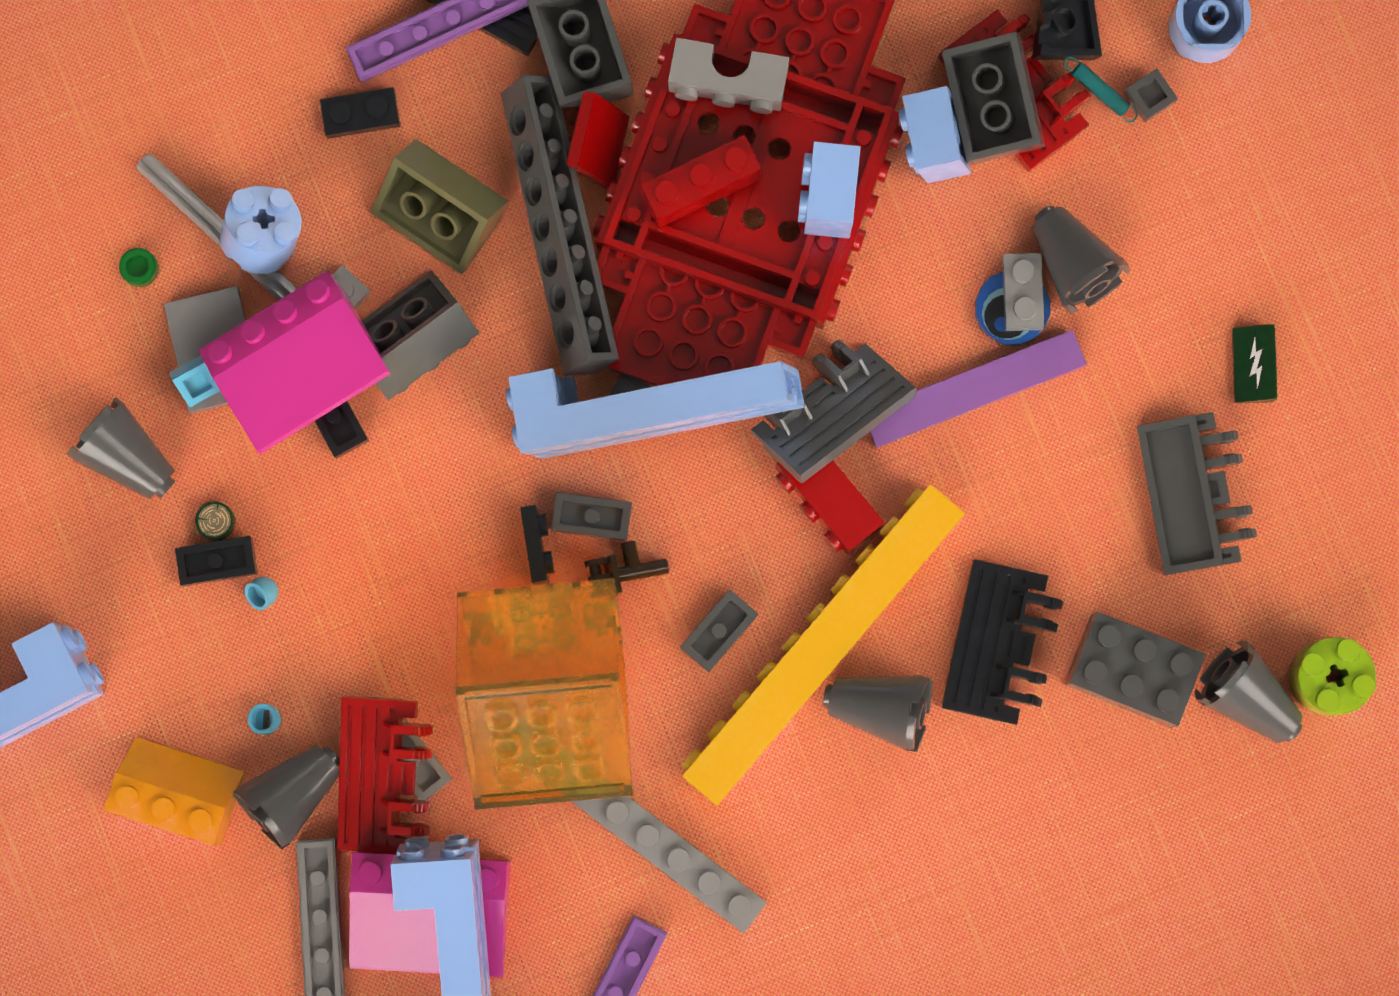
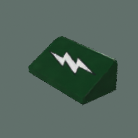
M1266 324L1232 328L1234 403H1273L1278 397L1275 325Z

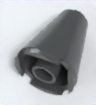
M1048 206L1035 216L1036 222L1032 229L1061 303L1067 312H1077L1078 309L1075 305L1085 302L1087 307L1096 304L1123 282L1119 277L1122 271L1127 275L1129 274L1130 268L1127 262L1064 207L1054 208V206Z
M117 397L113 399L111 407L107 405L80 435L79 438L81 440L76 445L79 450L72 446L67 452V455L72 460L148 499H151L154 494L162 498L176 482L170 477L175 470L125 404Z
M1243 640L1236 642L1241 646L1233 652L1229 648L1225 649L1202 674L1200 681L1205 685L1201 693L1195 689L1194 695L1196 700L1202 705L1276 743L1292 741L1302 729V714L1258 652L1248 641Z
M923 675L836 678L833 685L828 684L826 686L823 706L828 707V713L831 717L906 751L917 752L926 730V726L923 725L925 714L930 711L932 680Z
M315 745L238 786L233 792V796L252 821L255 820L263 828L261 831L276 846L283 849L291 843L339 777V758L328 746L321 749Z

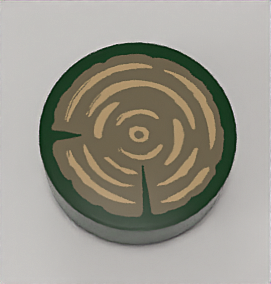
M209 502L198 510L195 523L201 535L210 540L218 541L227 538L233 532L235 516L233 511L225 504Z

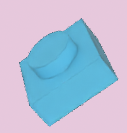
M201 356L169 372L173 383L189 407L220 391Z

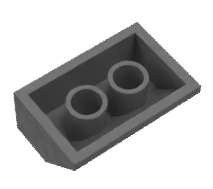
M527 0L560 108L579 107L583 91L595 92L609 103L633 95L632 82L606 0Z
M432 270L362 321L391 373L375 383L388 400L407 390L411 383L426 372L434 370L441 361L457 349L465 347L472 338L479 334V331L460 304Z

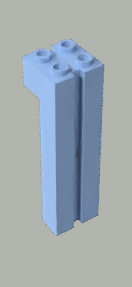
M782 361L580 402L575 377L563 378L555 376L554 369L552 368L508 377L510 388L506 390L508 406L511 411H514L516 425L512 427V437L515 446L519 448L520 453L534 454L535 457L542 459L805 408L799 370Z
M52 622L11 643L28 678L0 692V748L104 695L100 686L104 683V678L95 663L89 664L83 652L88 647L78 629L73 631L72 627L61 626L59 623Z
M464 834L449 835L444 838V841L429 842L427 837L406 839L404 844H400L396 852L397 856H394L390 864L394 911L434 909L442 996H491L478 839H468V836Z

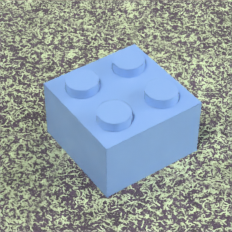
M944 86L902 96L904 108L899 109V118L903 131H907L911 141L910 145L905 146L909 167H914L916 175L920 174L927 183H933L972 174L970 163L966 160L952 94L949 88Z
M814 142L813 152L805 153L801 185H809L808 191H801L798 222L805 223L804 234L850 238L854 218L861 146Z

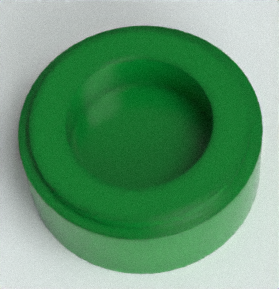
M133 248L121 257L119 271L123 279L130 285L145 287L157 278L159 264L154 255L148 250Z

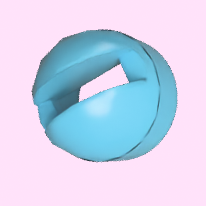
M259 577L247 584L244 592L247 601L252 607L257 610H265L276 601L279 590L278 585L273 579Z
M255 705L248 714V725L257 734H272L281 725V713L273 705ZM267 710L270 711V727H269L268 729H267V727H268V711H267Z

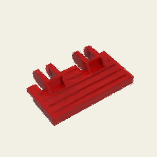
M997 9L944 50L1012 32H1020L1028 25L1030 18L1026 14H1022L995 33L1007 23V20ZM1036 33L1030 35L1022 43L1025 55L1034 49ZM941 51V52L938 54V59H939V60L942 62V64L945 66V64H944V59H943V55H942V51ZM1032 56L1026 62L1046 147L1014 154L1028 172H1031L1089 127V123L1081 113H1078L1068 122L1064 118L1091 97L1087 90L1080 91L1059 108L1052 98L1069 88L1074 83L1075 78L1071 75L1070 71L1042 92L1041 89L1052 82L1053 78L1038 60H1032Z
M347 695L341 697L337 850L397 854L396 852L400 844H404L406 839L411 838L399 836L424 837L430 835L429 825L400 822V812L422 814L430 811L431 803L429 801L400 799V794H415L416 761H403L401 759H432L431 748L402 746V735H415L418 737L433 735V726L430 724L403 722V718L418 717V701Z

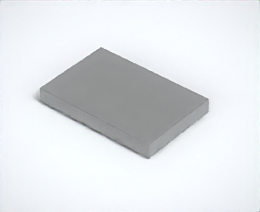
M237 286L164 304L178 368L201 356L198 351L199 349L246 321L240 290ZM221 391L192 407H189L187 404L188 412L193 414L229 404Z

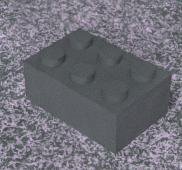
M1017 32L942 51L968 163L974 165L1046 147L1021 36Z
M1095 612L1090 616L1064 685L1168 727H1177L1184 714L1206 654L1103 613Z

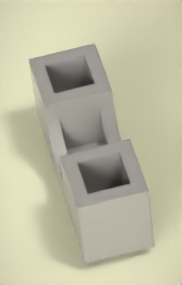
M676 38L668 79L669 92H674L675 97L688 101H695L697 97L712 99L713 104L722 107H734L735 103L748 105L751 111L761 114H771L772 110L781 111L789 57L752 51L748 68L739 76L726 77L719 74L713 67L714 44Z

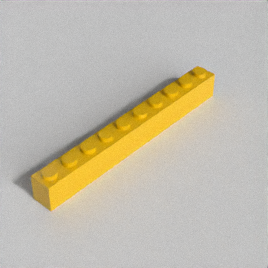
M931 484L925 491L918 487L904 503L909 510L900 520L895 516L889 520L879 532L884 537L881 543L875 549L868 545L856 559L855 563L860 567L850 578L844 574L830 591L835 597L826 607L819 603L805 619L811 624L801 636L795 631L781 647V650L786 654L776 665L770 660L756 677L761 684L751 694L745 690L731 706L736 711L727 723L720 719L706 736L711 742L701 753L695 748L681 766L687 771L682 777L716 806L732 790L966 514Z

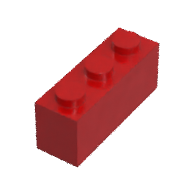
M743 135L641 184L642 196L658 228H661L760 180L762 168L746 136Z
M833 460L802 484L779 462L776 463L775 468L779 472L775 476L776 480L788 494L793 490L803 501L799 507L812 523L819 520L826 528L827 532L823 536L835 551L839 552L843 549L848 555L885 523Z

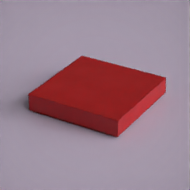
M583 91L567 157V165L600 186L609 187L612 180L615 181L629 116L595 92Z

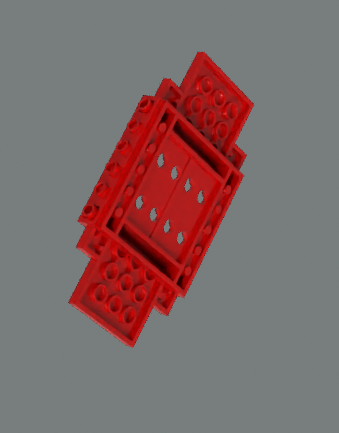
M735 0L730 15L694 3L683 34L674 33L670 44L664 42L657 60V64L662 65L657 78L651 76L644 95V98L649 99L645 112L638 111L631 130L636 136L632 146H625L618 164V167L623 168L618 182L612 180L605 199L606 202L610 203L606 216H598L592 236L597 237V249L601 250L597 264L603 288L625 295L612 328L619 360L606 367L607 369L654 386H660L762 365L768 347L804 360L815 327L823 330L826 320L834 322L841 303L840 300L834 299L839 285L846 287L854 267L847 264L852 250L860 251L866 234L865 230L860 229L864 216L872 218L879 196L873 194L877 181L885 182L892 161L885 159L889 147L897 148L903 133L902 126L898 125L900 119L899 112H896L895 108L906 78L871 66L895 0ZM676 38L714 44L713 67L719 74L726 77L741 75L748 68L752 51L789 57L781 111L772 110L771 114H761L751 111L748 105L735 103L734 107H722L713 104L712 99L697 97L695 101H688L675 97L674 92H669L668 79ZM711 114L719 120L720 125L715 133L704 134L698 129V120L703 115ZM740 127L750 128L755 134V140L750 146L762 168L761 179L723 197L729 203V210L721 217L711 215L706 205L658 228L642 196L641 184L733 141V133L736 129ZM781 139L789 144L791 151L785 159L777 160L769 154L768 147L774 140ZM814 142L861 146L854 218L849 239L804 234L805 223L798 222L801 191H808L809 185H801L805 153L813 152ZM750 209L761 211L765 217L764 224L755 230L747 228L742 221L746 211ZM785 222L797 224L800 228L799 238L794 242L783 241L778 235V229L781 224Z

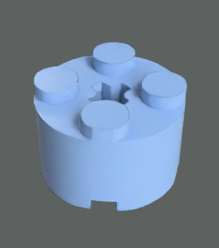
M1178 0L1169 18V34L1176 52L1184 58L1200 63H1213L1230 56L1249 29L1251 23L1250 3L1248 0ZM1205 16H1208L1210 23H1215V25H1210L1208 21L1204 20L1203 18Z
M252 186L239 189L232 195L226 208L220 233V243L228 259L231 260L232 258L240 264L241 269L255 274L272 273L283 267V264L293 255L302 221L300 211L289 191L269 186Z

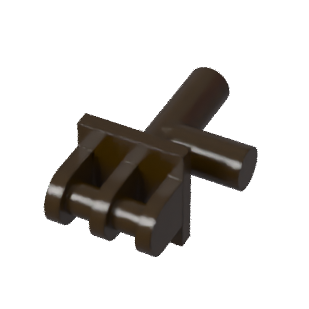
M636 542L621 543L625 566L617 567L615 554L584 562L585 568L589 567L591 577L587 578L588 583L593 585L594 593L590 594L591 599L619 595L622 592L621 582L668 574V562L666 559L640 563ZM600 565H604L606 574H602ZM603 581L608 582L609 590H605Z

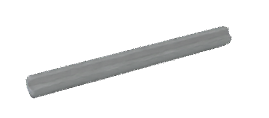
M146 154L138 162L137 170L221 247L220 233L223 220L153 155ZM279 271L267 274L248 272L277 300L282 299L297 289Z

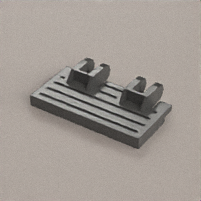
M841 340L835 341L830 348L834 356L841 361L845 368L841 370L823 353H819L812 360L817 370L834 386L831 387L823 378H818L802 390L805 408L763 416L776 428L775 430L764 420L751 429L752 435L763 444V448L801 484L916 397V387L866 343L856 351H853Z
M1213 412L1137 426L1164 574L1172 575L1242 562L1239 546L1222 548L1221 544L1257 537L1256 528H1243L1235 532L1220 534L1218 521L1247 517L1253 514L1251 505L1215 511L1214 506L1231 503L1225 471L1207 473V470L1242 463V455L1231 453L1206 460L1204 451L1206 446L1234 442L1238 439L1237 431L1200 436L1201 431L1217 429Z

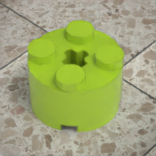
M1331 637L1312 642L1299 651L1290 669L1289 683L1291 691L1300 705L1320 715L1334 716L1353 712L1368 701L1376 689V671L1370 655L1358 642L1342 637ZM1331 671H1336L1338 678L1335 682L1328 683L1326 676Z

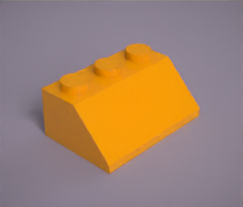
M136 737L115 774L103 810L213 846L222 845L236 803L233 792L238 786L242 785L246 772Z

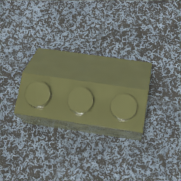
M416 139L394 157L371 213L463 274L497 227L508 204V200Z

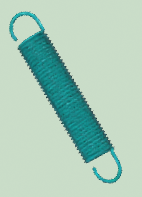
M1072 56L1065 58V67L1069 71L1071 70L1066 65L1068 58H1072L1077 63H1080L1071 72L1075 79L1081 82L1082 85L1119 116L1124 115L1129 106H1131L1136 112L1135 118L1132 121L1123 119L1129 123L1136 120L1137 110L1127 100L1120 96L1084 63L1077 61Z

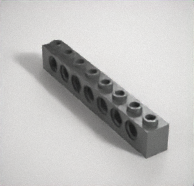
M522 75L501 93V98L564 376L595 375L619 360L577 172L566 163L570 142L564 115L550 76Z

